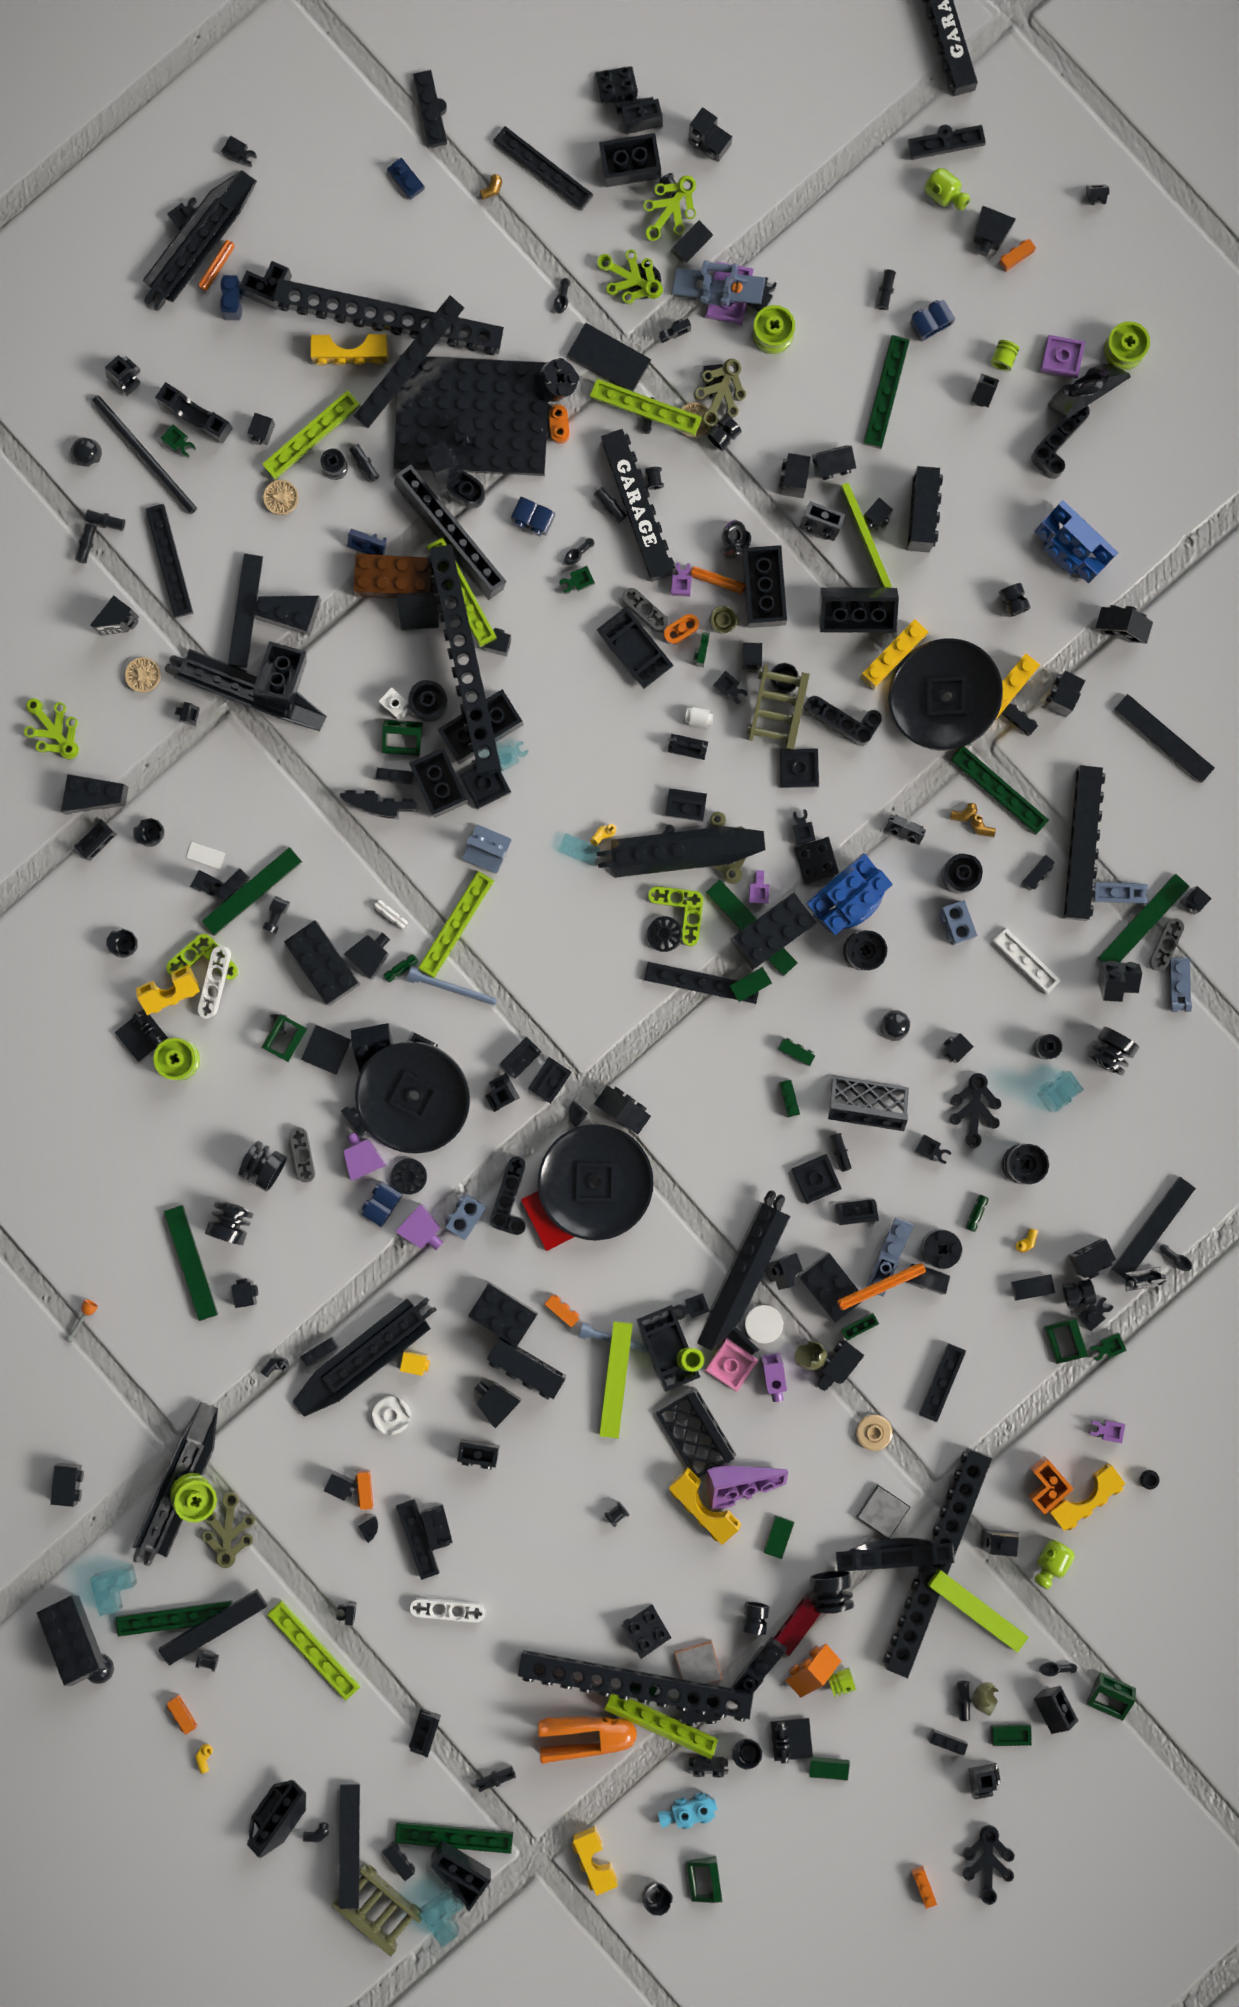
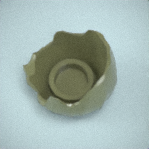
M728 606L716 607L711 611L708 619L712 630L719 634L733 631L738 622H740L738 615Z
M808 1341V1344L797 1347L795 1351V1362L797 1365L807 1370H817L824 1365L827 1350L824 1349L821 1343Z
M990 1682L978 1685L972 1699L974 1707L978 1711L990 1716L998 1702L993 1693L999 1690Z

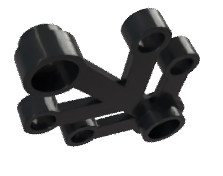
M981 1073L973 1074L969 1078V1086L959 1094L951 1097V1103L959 1106L963 1103V1099L973 1092V1100L959 1112L949 1117L951 1124L958 1125L971 1112L970 1133L965 1138L967 1146L971 1148L980 1146L982 1142L981 1136L978 1134L979 1113L987 1120L990 1128L995 1129L1000 1125L999 1119L994 1117L981 1102L982 1093L989 1101L991 1109H999L1002 1105L1001 1100L996 1098L987 1088L988 1080ZM976 1079H979L981 1081V1085L979 1087L975 1085ZM956 1096L960 1098V1103L958 1104L954 1102ZM994 1100H997L999 1103L996 1108L992 1106ZM955 1115L959 1118L957 1123L952 1121V1117ZM992 1119L997 1121V1125L994 1127L990 1124ZM972 1136L976 1138L974 1144H971L969 1141Z
M986 1825L980 1830V1839L971 1847H966L963 1850V1856L967 1861H972L975 1858V1854L984 1846L985 1853L971 1867L964 1868L962 1874L967 1881H971L975 1878V1874L985 1866L984 1888L980 1892V1897L985 1904L992 1905L997 1900V1894L992 1888L993 1866L1001 1873L1006 1882H1011L1014 1879L1013 1871L1010 1868H1006L993 1854V1846L1002 1853V1857L1006 1862L1013 1861L1015 1855L1010 1848H1006L999 1840V1832L996 1827ZM987 1832H992L990 1838L986 1837ZM968 1851H971L972 1856L967 1857L966 1853ZM1007 1852H1010L1011 1857L1006 1858L1005 1854ZM967 1871L972 1872L970 1877L965 1876ZM1006 1872L1011 1873L1009 1878L1004 1876ZM987 1891L991 1892L990 1897H985Z

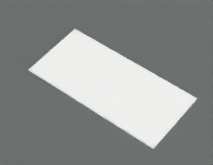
M191 842L186 858L220 869L226 853Z

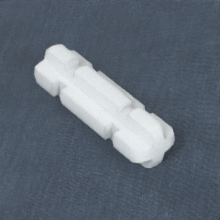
M381 900L377 901L374 908L378 912H382L383 916L392 923H396V926L402 930L407 926L408 921L403 917L400 918L398 913L389 906L386 907V904Z

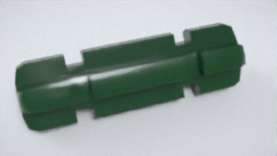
M410 954L406 957V960L403 959L392 967L391 971L388 970L384 973L383 976L387 982H392L396 976L398 977L403 974L411 965L414 966L418 963L416 956Z
M978 1195L976 1199L977 1204H974L969 1216L970 1221H967L965 1226L967 1230L972 1232L977 1230V1222H980L985 1210L984 1205H987L989 1201L988 1197Z

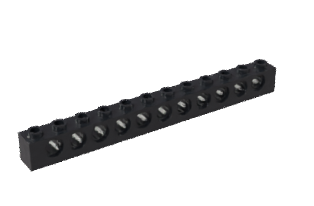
M279 278L274 297V306L281 311L293 310L297 314L304 316L312 314L318 319L325 320L330 318L341 324L349 322L360 328L368 326L379 332L383 330L391 331V334L397 336L402 334L409 335L412 339L417 337L423 329L421 326L424 323H428L436 313ZM297 295L300 299L297 302H293L290 300V297ZM316 299L319 303L316 306H312L309 304V301ZM335 303L338 307L335 310H331L327 306ZM349 307H353L357 311L354 314H349L346 310ZM368 311H372L375 313V316L368 318L365 314ZM390 315L394 320L387 322L384 320V317ZM457 317L448 328L450 333L444 334L436 343H447V346L454 348L461 346L472 352L480 350L484 351L487 355L494 356L499 354L504 327ZM409 319L413 324L406 326L403 324V321ZM465 331L469 336L462 338L459 336V333ZM484 335L487 341L480 342L477 337Z
M452 544L429 549L430 555L427 556L429 567H433L434 574H431L433 586L437 585L438 588L435 597L437 604H441L442 607L439 615L441 623L445 622L446 630H443L445 641H449L451 647L447 649L449 659H453L455 667H451L453 678H457L459 683L455 687L457 696L462 697L463 704H460L462 716L466 715L467 723H464L466 734H470L471 741L468 742L470 753L474 752L475 760H472L474 772L478 771L479 776L501 772L502 768ZM442 564L448 566V569L444 572L438 570ZM445 583L452 584L450 590H443L442 586ZM450 601L456 602V606L453 609H448L446 605ZM453 620L461 622L456 628L450 626ZM462 638L465 642L462 646H456L454 644L455 640ZM461 657L469 659L465 665H461L458 662ZM466 675H470L473 677L471 683L466 684L463 682V678ZM475 694L477 699L474 702H468L467 696ZM475 712L481 714V718L478 721L471 719V715ZM478 731L485 732V737L481 740L475 738V734ZM481 750H488L490 752L487 758L479 757Z
M969 1447L961 1455L960 1462L962 1464L960 1469H956L953 1480L955 1482L953 1487H949L947 1491V1503L941 1507L939 1512L940 1521L934 1525L932 1535H934L932 1541L939 1543L941 1539H947L948 1543H953L954 1557L992 1461L989 1455ZM972 1465L975 1466V1473L968 1475L967 1468ZM962 1484L969 1485V1490L966 1493L960 1492ZM956 1502L962 1503V1508L959 1511H953V1505ZM948 1521H955L954 1528L946 1529ZM952 1563L918 1567L919 1576L912 1582L911 1590L913 1591L904 1603V1608H906L904 1615H900L897 1626L899 1628L896 1634L893 1633L890 1640V1645L892 1646L883 1658L886 1670L905 1678L909 1677L940 1596L924 1580L929 1575L934 1576L938 1569L948 1575ZM920 1594L927 1595V1599L924 1602H918L917 1598ZM919 1612L920 1617L918 1620L913 1621L910 1619L912 1613ZM906 1631H913L911 1638L905 1639L903 1637ZM899 1649L906 1650V1654L903 1657L896 1656Z
M523 1650L521 1653L518 1677H522V1680L526 1682L539 1680L543 1685L552 1686L555 1683L560 1684V1687L564 1689L580 1688L579 1691L591 1693V1690L598 1691L599 1695L602 1696L614 1694L623 1700L636 1698L637 1702L646 1704L649 1701L657 1702L656 1705L661 1707L674 1705L678 1710L687 1711L690 1708L695 1709V1712L699 1714L711 1712L715 1713L714 1716L726 1718V1715L733 1716L734 1720L743 1722L746 1719L750 1720L754 1692L527 1650ZM536 1664L543 1665V1673L536 1672ZM555 1668H561L564 1675L557 1677L554 1674ZM573 1672H581L583 1679L575 1680ZM599 1675L602 1678V1683L595 1684L592 1681V1676ZM613 1678L619 1679L621 1686L614 1687L611 1684V1680ZM638 1682L641 1689L634 1691L631 1689L630 1684ZM652 1685H656L659 1687L660 1693L654 1695L650 1692L649 1688ZM676 1689L679 1692V1697H670L669 1690ZM689 1693H696L699 1699L696 1702L690 1701L688 1698ZM715 1696L718 1699V1703L710 1705L707 1701L708 1697ZM735 1700L738 1706L735 1709H730L727 1706V1701Z

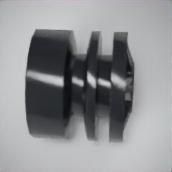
M863 930L852 933L846 939L843 945V956L850 967L856 970L870 971L884 963L888 947L885 939L879 933ZM865 946L868 953L862 956V952L859 949Z
M1104 1027L1098 1036V1039L1104 1045L1093 1044L1092 1047L1099 1053L1089 1051L1087 1055L1101 1068L1123 1076L1125 1070L1119 1065L1129 1066V1063L1123 1057L1134 1058L1140 1047L1121 1033Z
M257 1141L244 1156L238 1176L244 1178L247 1175L246 1181L248 1182L257 1176L256 1186L268 1192L279 1177L286 1163L287 1156L278 1151H274L270 1156H267L269 1146L266 1145L262 1149L263 1143Z
M1018 1144L1007 1149L1003 1155L1001 1165L1007 1179L1013 1183L1030 1185L1044 1179L1048 1173L1049 1159L1045 1151L1037 1145ZM1020 1161H1026L1024 1163L1025 1168L1020 1167L1022 1165Z
M215 1201L214 1207L220 1209L221 1212L212 1211L211 1214L219 1219L218 1221H208L205 1234L229 1243L244 1245L247 1232L240 1229V1226H250L251 1222L244 1220L243 1217L252 1218L254 1213L237 1204Z
M828 1571L810 1576L811 1591L820 1593L812 1597L813 1602L816 1603L813 1605L814 1612L835 1614L854 1607V1601L850 1600L853 1597V1593L843 1591L852 1586L850 1572Z

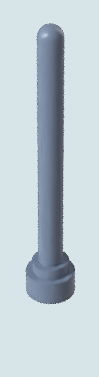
M411 967L407 977V982L419 983L420 981L491 1005L497 1003L494 997L423 975L419 969Z
M582 1323L578 1338L586 1340V1338L590 1339L592 1337L611 1343L612 1335L593 1330V1327H590L589 1324ZM631 1340L630 1348L648 1353L645 1344Z

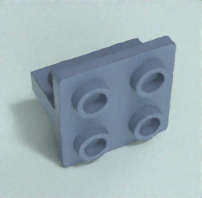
M476 825L472 836H469L467 840L468 846L462 859L497 874L511 843V838Z

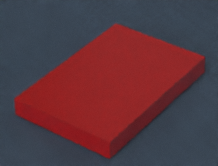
M538 1191L521 1199L546 1251L574 1238V1236L560 1229L549 1218L542 1206Z

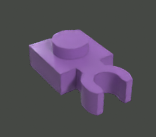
M677 563L676 571L678 575H673L671 595L691 597L692 576H687L691 571L690 564L687 563V568L681 570L680 563Z
M1096 1420L1090 1422L1093 1425H1097V1430L1094 1432L1089 1431V1434L1093 1436L1102 1434V1440L1122 1443L1125 1429L1124 1423L1105 1420L1104 1425H1101Z

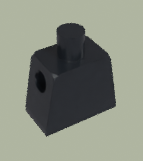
M982 206L973 240L975 243L980 244L977 252L982 256H988L990 249L998 251L1011 231L1016 218Z
M383 932L375 940L366 935L347 950L344 955L373 980L389 955L383 947L391 939Z
M481 1380L474 1388L482 1396L477 1401V1406L495 1429L522 1400L497 1382L489 1388Z

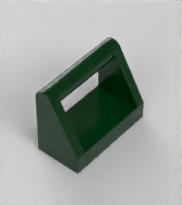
M385 719L382 728V753L420 756L423 722ZM388 733L417 736L416 748L387 746Z
M280 1014L261 1048L289 1062L307 1028ZM286 1021L297 1027L282 1054L270 1048Z
M1072 1317L1044 1326L1056 1364L1088 1356L1075 1318ZM1063 1326L1068 1327L1076 1352L1065 1357L1061 1356L1053 1329Z
M1100 1672L1086 1705L1123 1721L1136 1702V1688ZM1101 1692L1123 1702L1124 1705L1121 1712L1096 1701L1095 1699Z
M716 1856L687 1860L686 1869L691 1902H722ZM694 1867H710L713 1893L698 1895Z

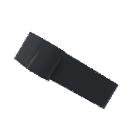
M1088 406L1069 418L1064 417L1032 453L1031 460L1033 464L1047 477L1056 479L1064 471L1065 462L1056 452L1086 421L1090 414ZM1081 412L1082 415H1080V416L1077 418V420L1075 421L1074 418H1075L1076 414H1078V413ZM1063 425H1068L1071 431H1065ZM1050 439H1056L1058 445L1051 444ZM1037 452L1044 453L1045 458H1039L1037 456ZM1051 465H1057L1059 471H1053Z
M818 696L809 697L805 704V711L808 715L859 746H864L870 741L882 721V715L879 711L870 710L866 713L863 720L859 722ZM816 702L817 706L814 708V710L811 709V704ZM822 707H825L822 714L820 715V710L822 709ZM833 712L835 719L828 720L825 713ZM875 716L877 723H869L868 717ZM849 722L851 729L844 730L841 723ZM865 732L867 734V739L860 740L858 738V733Z
M519 1156L512 1157L508 1162L490 1217L492 1227L513 1235H520L526 1229L524 1219L511 1215L526 1168L525 1160ZM517 1159L520 1160L522 1168H518L516 1174H520L519 1178L508 1174L509 1171H514L512 1162H516ZM508 1178L516 1180L515 1188L509 1189L506 1186ZM507 1196L510 1199L508 1207L501 1206V1197ZM496 1215L504 1217L503 1225L499 1226L494 1223ZM514 1221L522 1223L523 1228L521 1231L513 1230L512 1223Z

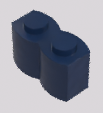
M223 275L221 279L223 295L220 300V308L226 320H240L242 317L240 301L243 295L239 289L240 281L237 275Z
M935 300L928 305V309L923 311L919 309L912 314L910 324L921 342L954 323L956 318L945 300Z
M520 496L511 519L514 521L513 524L519 528L527 527L531 529V533L537 536H541V534L546 536L556 515L553 510Z
M384 1182L381 1185L377 1183L372 1191L374 1196L370 1201L366 1200L361 1208L363 1210L362 1215L380 1227L384 1226L403 1196L402 1193Z

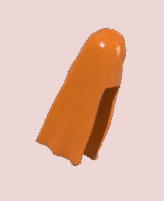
M588 1716L544 1718L538 1722V1737L599 1731L600 1742L540 1747V1762L545 1764L627 1750L636 1741V1727L632 1722L623 1718L613 1719Z

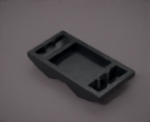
M1102 364L1089 368L1086 374L1077 379L1073 384L1063 385L1052 397L1048 406L1053 411L1069 418L1131 378V375L1112 364Z
M627 606L597 629V632L610 650L619 658L630 675L643 689L647 688L674 666Z
M672 1305L636 1319L642 1340L648 1350L654 1371L664 1392L700 1378L698 1371H684L677 1365V1354L680 1350L689 1348Z

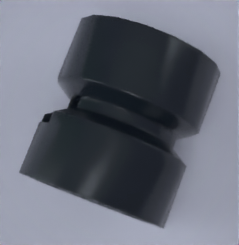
M727 414L717 422L718 426H713L706 433L710 442L720 451H724L730 445V440H735L742 433L740 426Z
M333 448L323 452L320 462L324 473L332 480L342 479L348 472V465L343 453Z
M1022 583L1010 585L998 592L1001 601L1006 603L1004 609L1007 617H1013L1031 609L1028 598L1023 596L1025 590Z
M1047 1034L1039 1036L1035 1040L1033 1051L1038 1058L1048 1060L1059 1056L1063 1045L1059 1037Z
M1091 1279L1081 1280L1077 1285L1074 1282L1063 1285V1294L1069 1309L1080 1307L1081 1303L1085 1306L1096 1303V1293Z
M745 1602L743 1614L746 1618L742 1620L741 1631L753 1635H766L767 1622L765 1619L769 1616L770 1606L758 1602Z

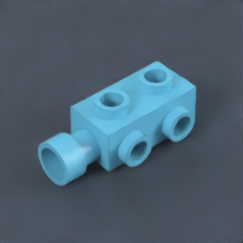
M704 1792L695 1794L694 1799L686 1800V1798L675 1800V1804L672 1805V1811L665 1812L664 1810L657 1813L661 1828L668 1827L669 1824L676 1822L678 1828L688 1829L694 1823L701 1822V1824L712 1821V1818H715L714 1811L717 1810L715 1799H710L709 1794L705 1795ZM701 1808H706L707 1811L701 1813V1812H700V1809H701ZM687 1813L688 1817L681 1818V1815Z

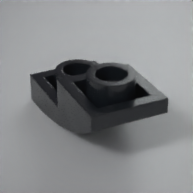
M925 1267L926 1272L906 1281L921 1289L927 1288L944 1295L947 1292L950 1276Z
M1052 1274L1011 1282L1015 1301L1055 1293Z

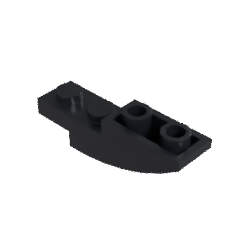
M345 790V793H340L341 799L352 807L377 817L399 819V812H418V803L414 802V799L403 798L402 801H395L393 798H383V801H380V795L376 794L374 790H365L364 793H357L356 790Z
M771 1636L764 1646L761 1645L731 1688L755 1692L762 1684L765 1676L784 1655L787 1647Z

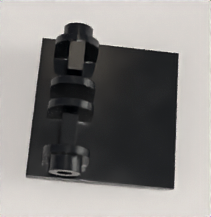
M632 66L595 72L601 103L614 102L613 97H615V101H618L617 96H620L622 101L623 95L625 100L638 97V89Z
M829 837L794 848L804 884L833 877L840 873Z
M144 1009L136 1012L132 1019L115 1031V1034L138 1062L156 1049L160 1043L168 1039L167 1035L151 1015L146 1014Z
M653 1604L631 1619L627 1618L623 1621L622 1627L640 1659H643L671 1639Z
M809 1718L771 1721L774 1761H781L782 1764L788 1763V1760L813 1757Z

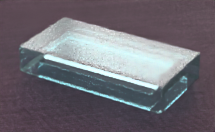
M565 833L558 851L593 866L597 858L596 852H599L601 848Z

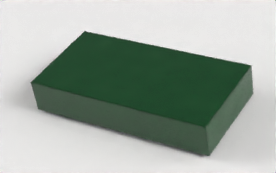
M761 967L729 987L737 1001L741 1002L769 986L772 982L764 968Z
M776 1515L763 1552L782 1559L795 1522Z
M1030 1724L991 1725L992 1746H1032Z
M811 1757L809 1777L848 1781L850 1760Z

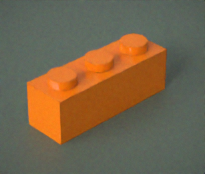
M1030 238L1023 240L1018 247L1015 246L1008 254H1003L1000 257L999 264L1007 272L1034 253L1036 247Z
M552 1294L544 1304L572 1328L580 1319L578 1317L579 1314L575 1310L571 1311L567 1303L564 1302L563 1304L559 1296Z
M358 1472L355 1475L356 1483H358L356 1488L357 1495H359L358 1507H360V1510L373 1509L371 1472Z
M179 1694L166 1703L167 1709L174 1715L175 1722L179 1723L182 1733L186 1735L197 1728L198 1724Z
M921 1866L913 1869L912 1873L925 1908L928 1909L936 1906L937 1902L924 1867Z

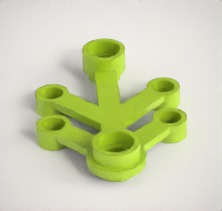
M685 175L679 179L678 183L666 185L660 183L655 186L654 191L658 196H662L665 192H678L673 198L655 201L649 199L644 202L643 208L647 212L656 208L666 207L657 222L646 229L645 235L648 240L656 241L660 238V229L672 212L675 223L674 233L676 235L684 233L685 227L682 224L679 202L685 197L687 208L684 213L685 217L693 219L696 216L692 193L696 189V181L693 177ZM684 182H689V189L683 187ZM658 186H662L664 188L663 193L657 192ZM647 202L652 203L653 206L651 209L646 208L645 205ZM688 210H693L694 215L692 217L687 215ZM678 225L683 228L681 233L676 231ZM650 230L656 231L655 237L650 236Z
M629 249L625 254L631 272L613 263L612 258L608 254H602L598 257L597 264L602 271L610 270L627 279L618 283H609L606 287L609 295L615 296L618 291L636 285L643 289L632 293L630 291L625 292L622 296L625 304L630 305L635 299L645 296L650 299H657L662 295L663 286L661 282L655 280L652 270L654 265L650 258H645L641 262L642 268L646 271V281L640 277L635 250ZM631 253L634 254L632 259L628 258ZM608 261L609 265L604 267L603 263ZM646 262L651 263L649 267H644V264ZM611 287H616L615 291L610 292L609 289ZM653 287L657 288V291L655 293L651 292V289ZM631 295L632 298L629 301L625 300L626 296Z
M36 698L29 699L26 703L27 710L32 714H36L48 730L27 726L24 729L25 736L28 738H52L59 742L60 745L47 744L45 741H38L36 749L41 753L57 752L61 753L66 759L77 757L79 746L75 743V733L79 723L76 718L68 717L66 719L68 727L67 740L62 735L64 713L67 710L66 705L62 702H57L54 705L56 712L54 725L44 713L42 702ZM35 702L36 707L31 709V704ZM59 705H63L62 711L57 710ZM71 720H75V724L73 726L69 725V722ZM29 729H33L32 735H28ZM41 744H45V748L43 750L39 749V746ZM71 746L72 751L67 753L66 748Z

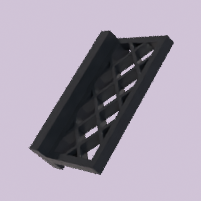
M833 1075L828 1119L905 1131L908 1121L909 1087ZM836 1082L845 1084L847 1088L841 1091L836 1086ZM862 1086L866 1091L860 1094L855 1087ZM880 1089L885 1094L879 1097L874 1090ZM851 1091L856 1097L850 1100L845 1093ZM893 1093H904V1097L898 1100ZM870 1094L875 1100L869 1103L864 1096ZM841 1097L846 1103H836L835 1099ZM887 1097L894 1102L890 1106L883 1101ZM860 1100L865 1106H856L854 1102ZM879 1103L884 1109H875L873 1106ZM898 1106L903 1113L894 1112L892 1109Z
M697 1388L656 1412L687 1467L698 1478L707 1474L708 1469L719 1467L735 1459V1451ZM685 1400H688L691 1405L690 1413L679 1410L680 1404ZM666 1411L675 1412L674 1422L666 1421L662 1414ZM678 1413L689 1416L687 1426L676 1423ZM691 1417L700 1420V1430L689 1427ZM675 1427L686 1429L683 1439L675 1437L673 1433ZM688 1430L699 1433L697 1443L686 1440ZM701 1434L708 1435L711 1438L710 1446L699 1444ZM685 1443L696 1446L693 1456L684 1452ZM698 1447L709 1450L707 1459L696 1457ZM711 1450L719 1452L722 1460L718 1462L710 1461ZM695 1460L706 1463L703 1471L696 1472L693 1467Z

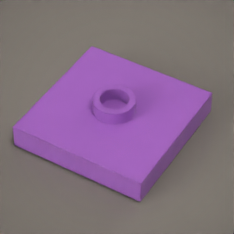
M1048 335L1040 372L1078 379L1086 341Z

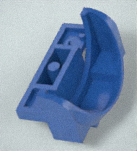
M1064 500L1055 507L1034 531L1044 541L1045 547L1043 549L1060 567L1070 575L1072 573L1080 575L1088 584L1118 554ZM1091 553H1093L1096 556V558L1088 556Z
M862 853L813 896L806 905L814 913L813 916L828 932L836 935L843 929L852 928L867 920L878 909L885 891L893 884L884 872L876 868L868 856Z

